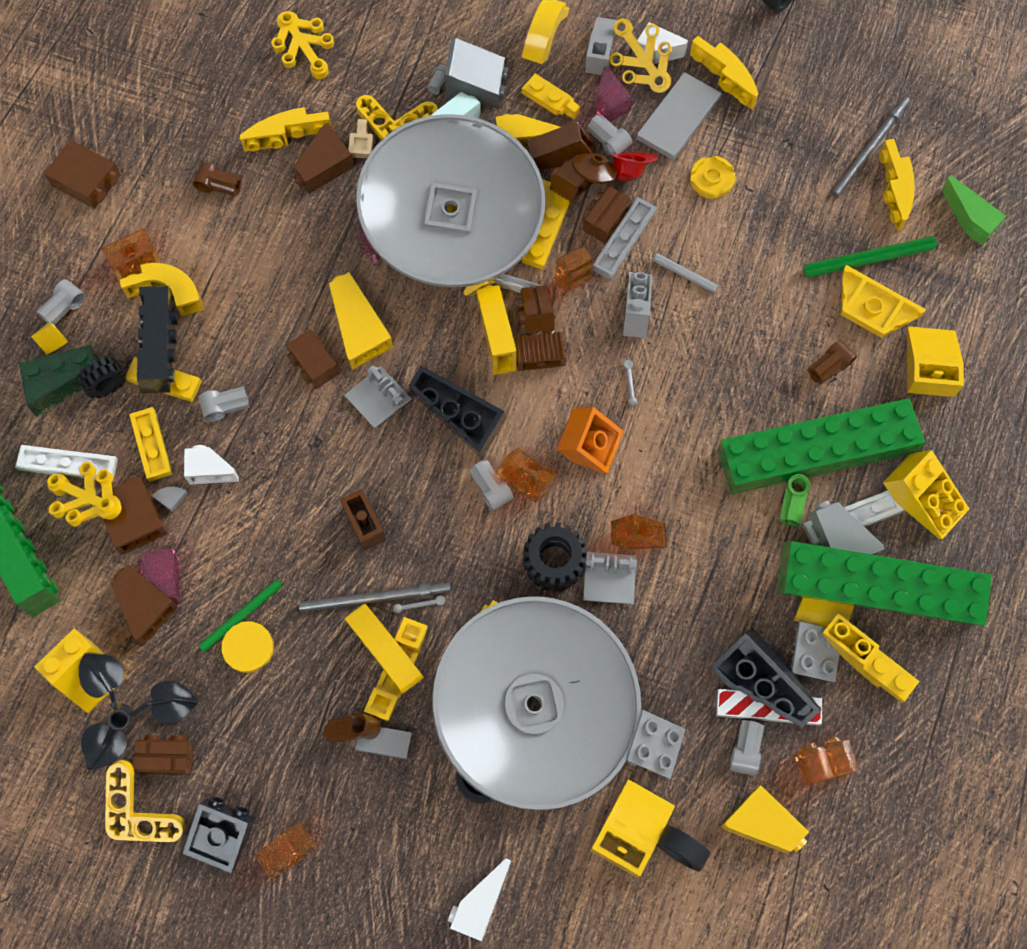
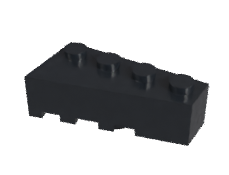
M169 286L139 287V296L143 306H139L138 313L141 328H138L140 350L137 352V382L141 393H170L171 383H175V369L172 368V363L177 361L176 349H173V346L178 343V333L175 330V325H179V313L174 311Z
M420 365L408 385L411 393L472 451L483 459L506 420L505 411Z

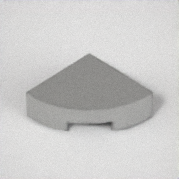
M165 487L155 492L152 497L173 512L188 495V492L179 487Z

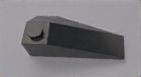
M753 627L710 667L728 687L735 691L739 690L751 697V700L766 705L778 715L802 728L822 710L773 648Z

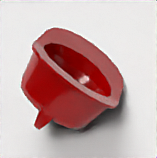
M646 152L610 154V156L614 157L613 164L617 170L616 177L619 181H632L635 178L641 177L647 163L658 160L656 155Z

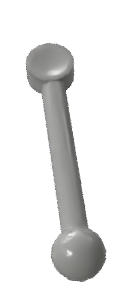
M626 360L623 367L627 371L630 396L628 404L635 406L637 399L634 397L631 373L633 362Z
M439 595L434 600L407 605L396 604L393 607V611L399 614L403 610L435 604L443 606L445 598Z

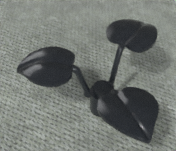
M85 653L79 664L80 684L83 690L93 698H100L108 691L111 700L110 706L112 707L108 717L110 727L102 722L94 723L85 729L82 735L81 748L87 769L94 770L104 767L122 755L127 746V736L121 730L127 728L131 718L136 717L139 712L153 705L151 710L153 717L161 723L172 724L183 719L197 706L198 701L195 695L181 683L168 680L162 681L152 687V700L132 710L127 704H117L115 693L112 689L118 687L123 682L124 668L121 662L107 654Z

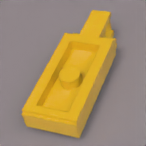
M536 73L522 87V93L556 116L558 114H566L575 120L580 114V106L574 102V99L569 94Z

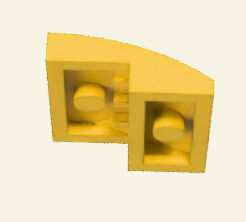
M802 597L794 620L826 628L837 613L849 621L854 606Z

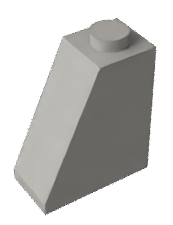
M829 500L814 505L816 510L808 513L817 536L821 541V545L824 547L866 554H874L884 550L883 544L839 502L830 504Z

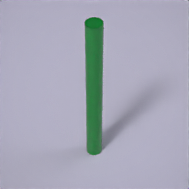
M275 579L198 644V647L204 653L210 649L233 626L243 621L282 588L283 585L280 581Z

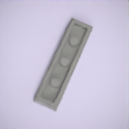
M637 197L591 266V270L612 280L656 213L657 207Z

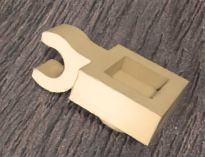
M358 119L357 133H350L348 150L352 154V158H368L372 152L373 134H368L369 126L367 125V119Z

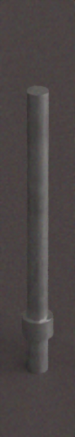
M903 97L898 105L889 111L885 122L832 190L831 194L833 197L838 198L891 127L899 122L903 116V111L911 102L908 97Z
M428 582L421 583L417 587L299 602L300 612L419 596L423 599L430 598L434 594L449 593L451 588L450 582L432 585Z

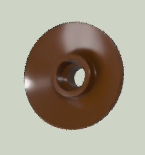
M580 153L573 160V168L576 173L590 182L606 184L612 182L617 176L614 164L600 154Z

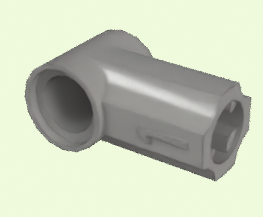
M597 114L587 125V130L602 143L605 152L609 156L610 154H621L632 145V138L629 133L622 128L617 129L602 115Z
M62 280L55 286L54 295L37 311V314L46 323L51 322L55 325L70 309L76 310L81 307L86 299V294L69 280Z
M244 386L224 392L207 391L199 395L203 419L207 422L218 421L224 418L225 414L250 408Z
M488 460L475 464L469 470L472 478L482 491L483 499L492 512L514 499L510 488L505 481L500 480Z
M751 720L741 721L737 744L733 749L730 759L729 770L756 777L761 760L759 750L764 725Z

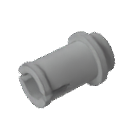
M440 64L434 68V75L426 87L432 94L438 95L445 82V65Z

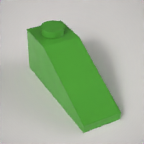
M952 175L948 177L942 188L944 196L963 231L972 240L983 245L1001 226L1006 215Z

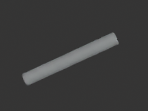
M658 253L656 254L653 262L712 293H715L719 285Z

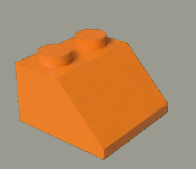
M594 407L573 408L556 450L573 463L607 474L624 431Z

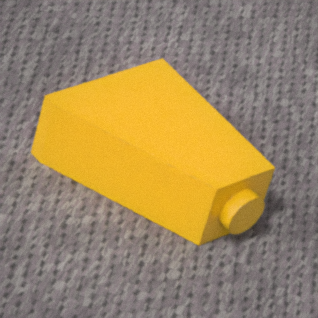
M761 785L721 825L725 831L786 854L792 850L797 853L806 844L807 840L804 837L809 833Z

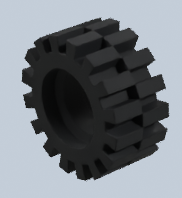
M106 356L105 359L100 357L98 361H91L92 364H86L84 366L85 369H81L79 371L80 374L77 375L79 384L91 399H95V397L100 399L102 395L104 397L109 396V392L114 393L115 389L122 386L121 383L126 381V374L114 357Z

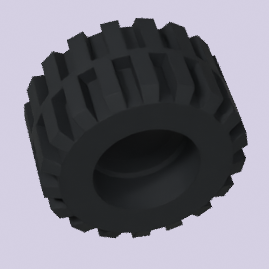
M550 523L544 525V529H541L539 526L535 529V534L531 533L528 536V542H525L523 561L528 578L530 580L533 579L534 584L538 587L543 585L544 590L549 591V588H554V591H560V587H564L566 590L570 588L571 583L575 585L579 580V576L582 577L586 565L587 548H585V542L583 538H579V533L576 530L574 532L571 531V526L566 525L565 528H562L561 523H555V527H551ZM556 546L564 549L569 554L570 560L563 567L551 568L541 561L540 554L546 548Z

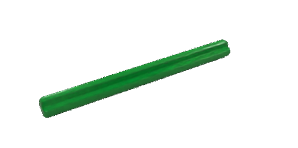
M934 236L808 263L803 266V273L805 277L809 278L844 270L846 265L854 268L934 250L937 246V241Z

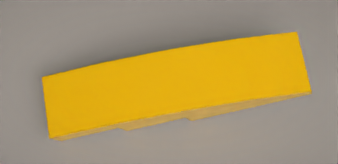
M363 604L344 618L402 693L424 678L366 604Z

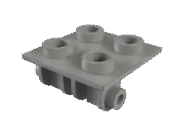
M371 366L367 370L369 375L344 395L374 429L412 400L381 366Z
M587 552L583 601L634 605L635 572L637 568L636 555Z
M799 621L798 628H795L796 643L792 645L795 646V650L791 651L794 656H792V663L789 666L794 675H804L836 682L839 653L822 635V632L826 629L825 627Z
M642 710L626 759L627 764L641 766L671 779L686 729Z

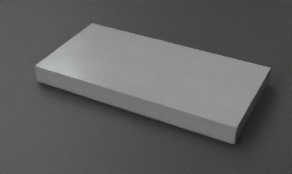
M684 72L638 132L636 139L674 161L720 100L722 93Z

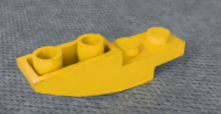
M697 36L692 41L690 55L693 59L709 68L713 74L720 76L718 85L723 91L730 93L741 104L753 109L758 98V91L744 64L721 42L714 48Z
M305 107L270 116L248 128L240 135L244 152H255L268 148L277 149L282 146H289L288 138H300L317 134L324 124L328 123L331 127L329 113L306 114Z
M889 139L885 140L882 149L879 151V160L881 164H884L886 170L885 177L888 182L883 192V199L885 204L889 206L891 223L895 224L898 232L902 231L911 212L915 190L914 174L910 157L900 158L895 140Z
M837 613L822 632L826 640L851 666L877 688L881 686L901 703L908 698L919 683L915 677L878 649L880 646L840 614Z

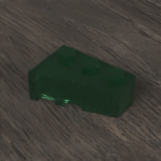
M87 345L19 363L26 405L36 417L54 403L56 405L61 403L62 399L69 394L82 390L77 375L80 374L79 371L85 369L84 366L86 364L91 365V361L99 360L92 346Z

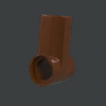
M202 162L192 185L204 193H211L213 190L236 196L241 190L242 179L241 176L220 171L213 164Z
M839 339L807 371L814 382L822 385L839 370L843 371L856 360L857 355Z
M355 713L349 717L328 720L324 726V735L329 743L358 739L372 740L379 735L381 724L375 716Z

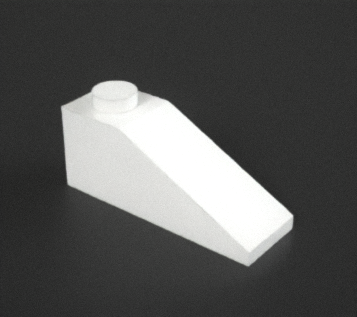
M505 859L460 901L458 907L453 906L448 922L452 923L450 929L477 940H483L511 860Z

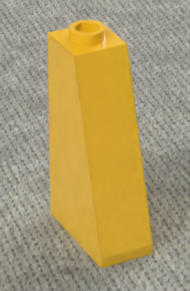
M350 272L335 277L329 283L349 365L354 370L392 349V338Z
M487 285L477 289V303L493 375L517 371L516 347L500 286Z

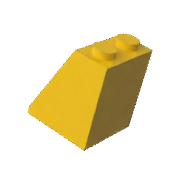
M74 628L34 667L56 689L89 714L109 693L107 691L100 698L89 696L80 684L79 664L83 655L87 652L104 653L91 640Z

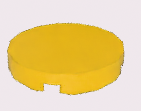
M719 156L700 158L691 169V186L694 191L705 198L717 199L724 197L734 186V168L726 159Z
M241 622L233 626L225 634L222 641V654L225 661L234 670L242 673L258 671L270 661L274 652V642L269 631L261 624L255 622Z

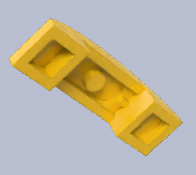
M404 617L394 640L415 665L428 626ZM384 670L376 688L374 687L364 713L389 722L402 692Z

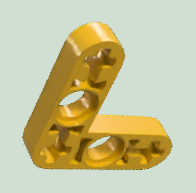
M363 95L356 102L359 116L362 119H367V125L380 140H383L388 135V129L391 133L409 121L431 116L428 113L425 114L426 111L433 114L438 110L435 103L427 101L394 121L372 96ZM363 105L370 106L372 113L370 114L369 109L367 107H363ZM377 118L386 120L382 125L374 124V120Z
M118 760L108 768L106 773L105 829L109 837L115 840L175 842L183 835L186 823L179 815L133 813L134 769L131 763L125 760ZM121 768V772L126 773V775L121 779V786L115 787L119 784V775L114 772ZM114 794H123L126 798V805L117 806L113 801ZM126 812L120 817V824L125 826L120 832L114 824L119 819V813ZM141 821L151 823L153 827L151 833L146 834L140 830L139 824ZM170 823H173L174 827L178 828L174 834L171 833L172 831L169 828H163L158 834L159 827H168Z

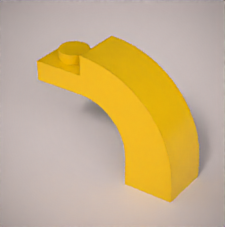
M542 0L530 25L522 58L540 64L548 60L555 32L560 22L569 13L570 8L566 7V3L558 0Z
M163 263L140 265L142 273L131 274L126 278L120 279L121 288L127 298L138 296L139 287L169 286L170 294L174 297L182 317L204 310L201 297L193 281L187 274L174 266Z

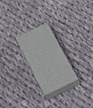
M381 727L380 733L376 738L372 740L358 739L355 750L407 760L412 733Z

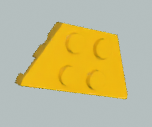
M848 265L845 266L842 273L840 314L843 317L883 338L924 314L925 308Z

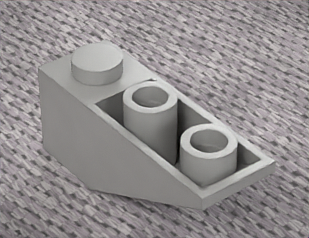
M596 18L588 46L585 73L607 76L616 34L614 32V24L617 20Z
M629 272L623 336L647 338L652 274Z

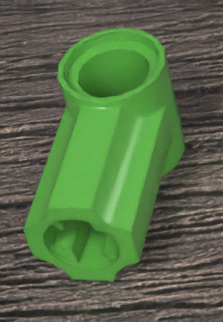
M802 474L793 475L784 488V498L779 516V522L784 525H801L806 497L810 489V481L806 476ZM791 485H800L803 492L794 491Z

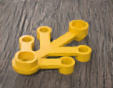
M282 12L277 17V25L280 28L278 36L271 42L273 50L278 53L283 52L286 48L285 40L288 33H291L293 38L288 52L282 56L283 65L286 68H292L296 65L295 58L300 47L311 63L310 70L312 76L315 79H324L329 73L327 63L316 56L309 44L330 49L334 46L333 36L329 33H325L322 36L301 33L298 28L308 29L313 33H321L324 29L323 21L320 18H313L311 21L298 19L294 12Z
M624 18L617 20L614 24V32L627 41L637 57L623 56L615 52L610 56L611 64L616 67L625 65L645 68L650 74L637 75L635 72L627 70L622 75V79L626 84H647L657 93L667 91L671 85V77L666 72L669 55L672 52L671 44L661 42L658 45V52L661 55L657 69L653 64L656 38L660 33L659 27L653 23L646 26L647 41L644 51L632 34V23ZM624 23L626 26L625 30L619 31V26ZM655 27V34L650 35L649 29ZM664 45H668L669 47L666 53H662L661 51ZM620 56V62L615 64L614 58ZM632 73L633 79L628 82L626 76ZM659 77L663 78L661 85L656 84V80Z
M91 462L82 463L79 467V472L84 477L85 490L71 484L62 474L51 475L47 480L48 489L56 496L67 493L78 499L62 504L60 501L53 502L49 507V513L55 518H61L66 514V521L74 527L97 516L108 520L116 518L121 512V503L116 496H113V475L107 469H102L96 474L97 469ZM95 474L96 480L102 485V498L96 496ZM88 505L95 506L81 513L77 510Z

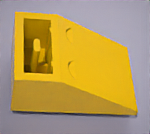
M907 327V393L955 397L964 386L963 360L956 331Z
M932 450L911 453L883 482L894 501L939 540L943 539L969 510L966 502Z
M628 779L590 851L634 877L639 878L660 839L675 805Z

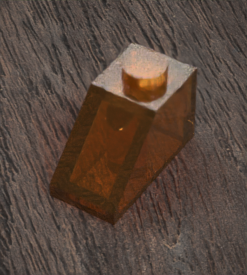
M635 514L611 521L612 545L625 549L667 548L665 523Z

